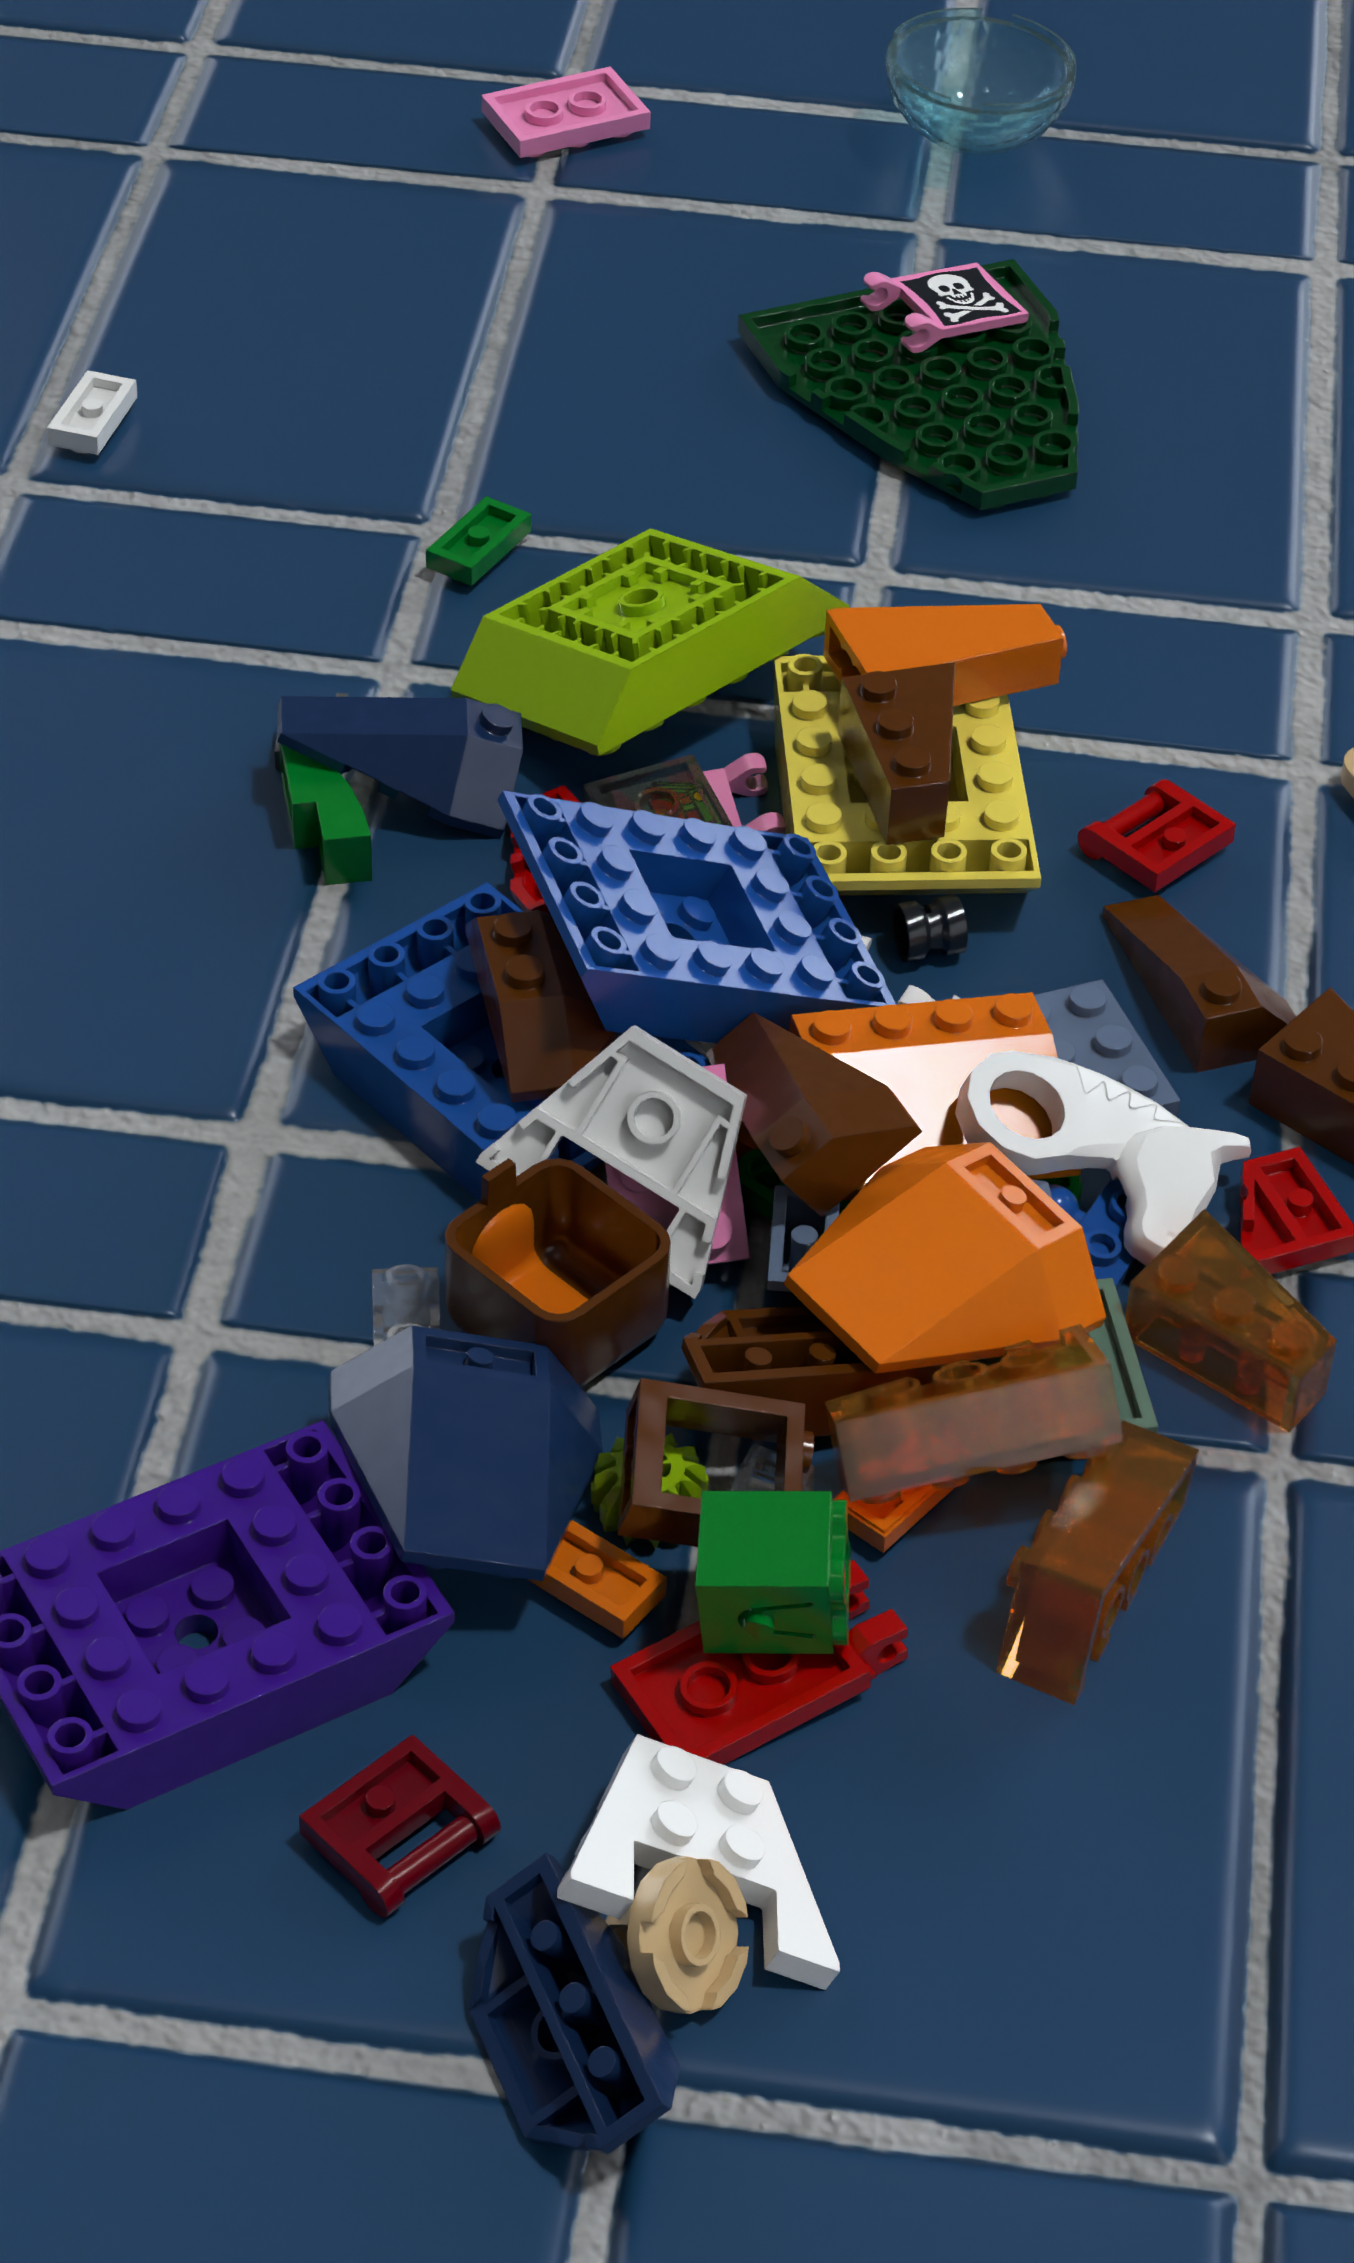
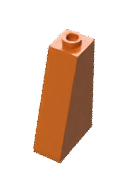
M1041 604L852 607L826 610L823 656L840 683L842 677L863 675L874 671L886 672L955 662L953 706L1059 684L1061 659H1064L1067 655V640L1060 625L1053 623Z

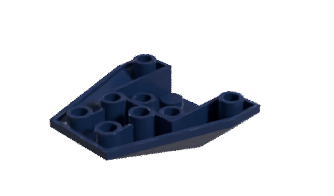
M412 1325L330 1372L328 1381L329 1424L401 1562L421 1564L431 1569L451 1568L487 1573L504 1579L544 1580L594 1475V1465L598 1461L599 1453L603 1452L599 1410L548 1346Z

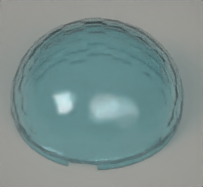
M983 8L940 9L910 18L896 28L886 52L885 69L888 89L894 104L908 124L931 142L942 148L966 155L988 156L1002 154L1026 146L1036 140L1064 112L1073 92L1077 64L1074 53L1068 44L1050 29L1015 14L1012 15L1011 22L982 17Z

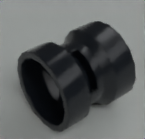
M956 894L935 897L931 904L924 905V907L915 900L894 904L892 909V931L897 952L903 962L925 959L930 950L932 952L938 951L944 956L965 953L968 942L967 922L962 903Z

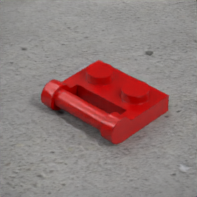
M1161 779L1146 789L1143 798L1103 823L1094 821L1078 832L1077 838L1081 850L1088 858L1099 860L1103 857L1153 892H1157L1234 841L1236 823L1173 782ZM1158 816V818L1154 819L1153 821H1151V822L1148 823L1147 825L1143 826L1142 828H1140V829L1137 830L1136 832L1132 833V834L1129 835L1128 837H1126V838L1124 837V836H1126L1127 834H1129L1130 832H1132V831H1134L1135 829H1137L1138 827H1140L1141 825H1143V824H1145L1146 822H1148L1149 820H1151V819H1153L1154 817Z

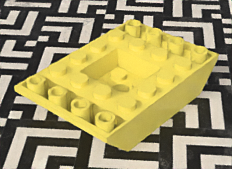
M798 654L774 658L775 751L782 812L786 824L785 835L792 833L808 838L809 842L814 846L816 855L831 883L837 889L839 896L1029 893L1040 888L1041 873L1008 695L953 706L950 785L944 837L886 845L838 735L841 683L824 656Z

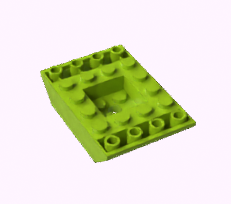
M650 528L484 615L451 687L452 698H468L486 704H499L508 710L521 713L522 727L548 736L552 740L561 741L587 751L591 755H608L617 751L622 743L636 735L660 727L665 719L677 712L703 703L706 700V696L720 688L744 680L748 673L769 661H774V658L778 656H786L789 650L810 638L824 635L826 610L850 608V605L801 576Z

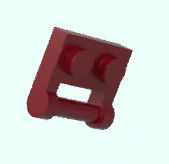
M413 1734L299 1815L300 1834L359 1889L368 1907L382 1918L387 1917L404 1904L405 1893L472 1843L481 1846L501 1831L499 1818L487 1801ZM446 1809L456 1818L387 1870L376 1860L442 1810Z

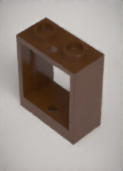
M641 1378L626 1409L617 1535L698 1547L701 1498L661 1492L666 1426L776 1442L774 1491H801L802 1473L809 1471L814 1451V1434L810 1431H804L805 1404Z

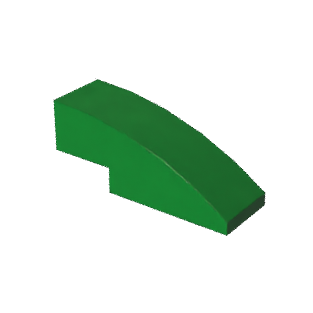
M279 743L281 779L294 849L318 847L325 885L373 881L371 833L364 811L351 786L339 772Z

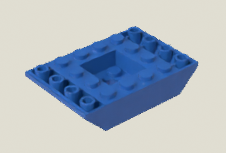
M502 790L497 801L606 1031L624 1033L630 1027L636 1025L654 1037L717 1044L753 1012L789 1031L792 1014L897 1005L885 984L883 975L877 969L862 941L860 932L854 926L839 898L837 889L831 883L816 855L814 846L809 842L808 838L792 833L785 835L754 830L747 826L734 827L708 823L696 818L683 819L657 815L645 810L631 811L606 807L594 802L580 803L554 799L542 794L529 795Z
M488 882L293 987V996L334 1076L479 1201H481L482 1176L489 1172V1170L476 1163L479 1155L547 1099L511 1103L505 1078H497L503 1075L469 947L466 923L476 917L524 911ZM619 1033V1034L617 1035V1037L615 1038V1040H616L618 1037H620L623 1033ZM655 1037L698 1065H711L709 1059L685 1040ZM564 1136L550 1159L571 1160L588 1171L604 1163L603 1160Z

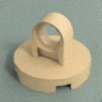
M675 1856L656 1863L640 1881L634 1901L622 1918L617 1919L607 1916L605 1919L608 1926L621 1940L642 1993L661 2010L678 2014H692L699 2010H715L722 2007L737 1989L747 1964L749 1947L737 1946L738 1925L736 1918L748 1917L746 1901L735 1877L719 1861L696 1859L689 1856Z

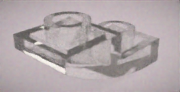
M401 1264L390 1269H372L374 1346L412 1325L440 1329L438 1267L420 1268L416 1265Z

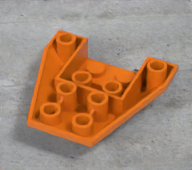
M991 1142L924 1147L879 1168L788 1273L784 1285L875 1374L1058 1349L1099 1328L1106 1318L1083 1227Z

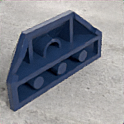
M546 1852L486 1896L483 1920L487 1922L477 1954L469 2012L524 2138L533 2143L609 2154L672 2109L680 2065L649 1999L642 1993L631 1969L630 1959L621 1940L597 1911L557 1898V1889L566 1871L553 1856Z

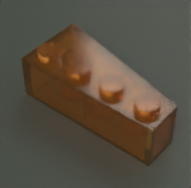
M1078 1324L1059 1330L1061 1343L1047 1348H1034V1342L1030 1340L1003 1347L1004 1357L995 1364L986 1366L982 1363L963 1359L941 1366V1369L933 1374V1382L920 1386L918 1379L904 1377L826 1401L825 1407L838 1476L849 1501L861 1500L865 1504H882L900 1497L902 1490L929 1485L933 1489L955 1488L967 1483L970 1475L993 1470L1001 1474L1023 1473L1035 1468L1039 1460L1062 1455L1068 1459H1087L1103 1453L1107 1445L1124 1442L1110 1362L1084 1327Z
M1122 1420L1106 1443L1100 1440L1095 1442L1087 1458L1083 1476L1080 1477L1073 1474L1069 1478L1062 1493L1058 1511L1046 1510L1037 1527L1033 1546L1031 1548L1024 1545L1020 1546L1012 1560L1006 1584L1015 1588L996 1673L1070 1704H1076L1085 1687V1674L1089 1658L1099 1662L1110 1642L1111 1633L1109 1632L1119 1610L1127 1611L1137 1593L1146 1565L1152 1566L1186 1504L1199 1454L1198 1449Z

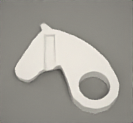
M1017 1051L990 1054L970 1072L959 1089L955 1115L968 1144L991 1142L1027 1176L1063 1170L1099 1168L1107 1169L1111 1174L1112 1180L1119 1178L1127 1196L1125 1206L1127 1220L1123 1230L1124 1247L1131 1256L1147 1267L1155 1269L1172 1267L1185 1251L1200 1218L1216 1191L1220 1165L1229 1161L1248 1158L1251 1154V1145L1248 1137L1232 1132L1189 1127L1157 1102L1128 1086L1098 1072L1052 1056ZM1009 1088L1022 1091L1034 1098L1045 1109L1051 1121L1052 1136L1034 1139L1021 1136L1008 1129L997 1118L990 1104V1091Z

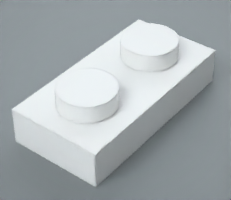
M87 370L48 425L49 445L70 449L76 453L99 455L137 399L136 380Z

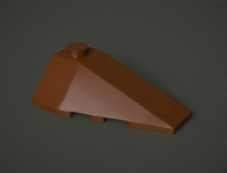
M1159 895L1105 905L1103 907V917L1196 1073L1257 1060L1258 1049L1296 1017L1282 996Z
M754 1012L705 1053L711 1065L725 1064L727 1083L747 1094L742 1120L754 1142L781 1181L821 1218L923 1132L887 1085Z

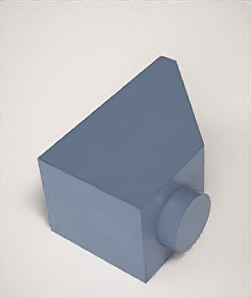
M775 1185L767 1290L791 1292L784 1285L788 1273L839 1216L840 1202L821 1218L788 1186Z

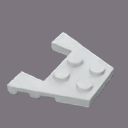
M634 1025L567 1080L565 1084L540 1105L529 1112L495 1143L479 1155L476 1163L490 1171L509 1158L516 1163L517 1177L531 1166L550 1159L562 1137L568 1138L679 1208L677 1215L667 1229L671 1241L669 1283L695 1299L703 1288L747 1094Z
M637 1734L618 1763L596 1809L598 1811L589 1829L580 1841L574 1854L576 1856L569 1870L561 1880L557 1889V1898L621 1919L634 1901V1864L651 1870L656 1863L675 1856H689L696 1859L719 1861L735 1877L746 1903L762 1909L764 1969L826 1990L839 1974L840 1963L769 1781L753 1776L745 1771L733 1769L686 1752L676 1746H669Z

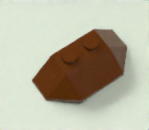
M540 910L510 912L501 915L476 917L466 923V935L510 1101L514 1103L548 1098L607 1048L620 1032L605 1030L551 914Z
M805 1305L720 1311L703 1323L695 1333L691 1332L685 1336L681 1346L699 1387L804 1403V1431L813 1432L814 1436L882 1431L956 1377L960 1368V1363L958 1362L875 1374Z

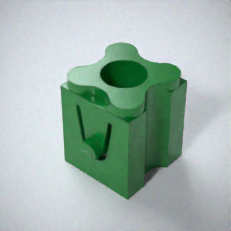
M702 1491L695 1588L703 1652L834 1654V1645H848L851 1547L848 1538L847 1500H832V1491Z

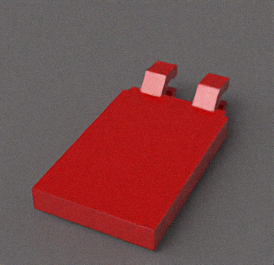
M855 1560L851 1561L849 1620L870 1608L869 1599L863 1592L869 1588V1578ZM890 1609L855 1625L849 1630L848 1645H834V1654L704 1653L699 1620L611 1665V1683L651 1739L669 1746H676L686 1752L725 1765L871 1688V1680L875 1679L876 1675L883 1673L908 1658V1649L901 1641L908 1637V1628L894 1610Z

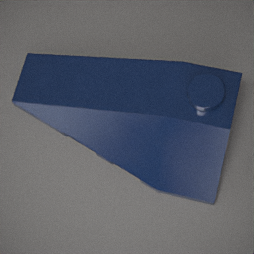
M281 696L277 705L278 743L339 773L350 772L352 769H355L381 783L378 792L394 800L399 792L404 793L430 806L431 808L427 816L445 825L501 839L507 820L497 799L502 790L514 792L523 753L521 713L508 710L499 704H486L468 698Z

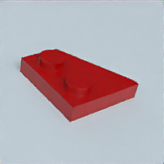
M1301 1147L1243 1161L1240 1175V1276L1244 1282L1354 1252V1224Z

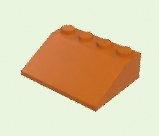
M1033 992L792 1014L789 1032L887 1085L923 1131L884 1165L924 1147L968 1144L955 1115L959 1089L970 1072L990 1054L1017 1051L1058 1058L1053 1034ZM1009 1088L990 1091V1104L997 1118L1008 1129L1021 1136L1034 1139L1052 1136L1051 1121L1045 1109L1034 1098L1022 1091ZM1081 1169L1055 1171L1046 1174L1029 1175L1028 1177L1033 1180L1078 1176L1081 1174ZM872 1174L868 1179H866L861 1185H859L843 1200L853 1199L866 1185V1183L873 1177L874 1174Z

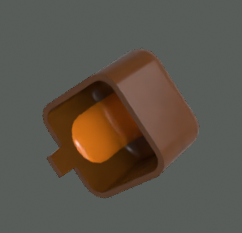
M508 1158L482 1176L481 1201L458 1215L448 1224L446 1229V1304L450 1318L466 1334L548 1346L577 1384L582 1387L654 1336L663 1326L668 1312L671 1252L669 1234L662 1225L591 1172L571 1160L560 1158L547 1159L531 1166L516 1177V1163Z

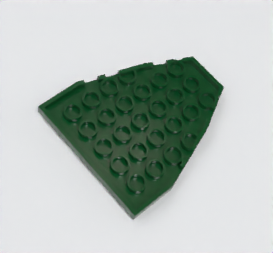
M1014 259L981 265V267L1029 313L1027 322L942 338L919 353H912L901 343L902 337H909L915 333V331H911L904 324L905 317L915 312L900 297L880 311L869 310L860 301L862 295H870L875 291L869 288L738 315L739 335L777 387L887 462L979 510L999 508L1010 503L1037 497H1048L1055 493L1076 489L1078 476L1077 452L1079 433H1077L1079 402L1071 368L1066 366L1065 363L1066 346L1064 338H1060L1058 333V312Z

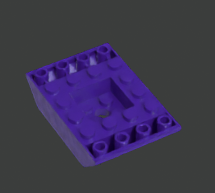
M324 1420L1 1550L0 1703L53 1795L128 1810L391 1695L455 1622V1612L421 1564L400 1561L341 1445ZM198 1632L207 1633L215 1638L210 1645L199 1649L179 1643L185 1636Z

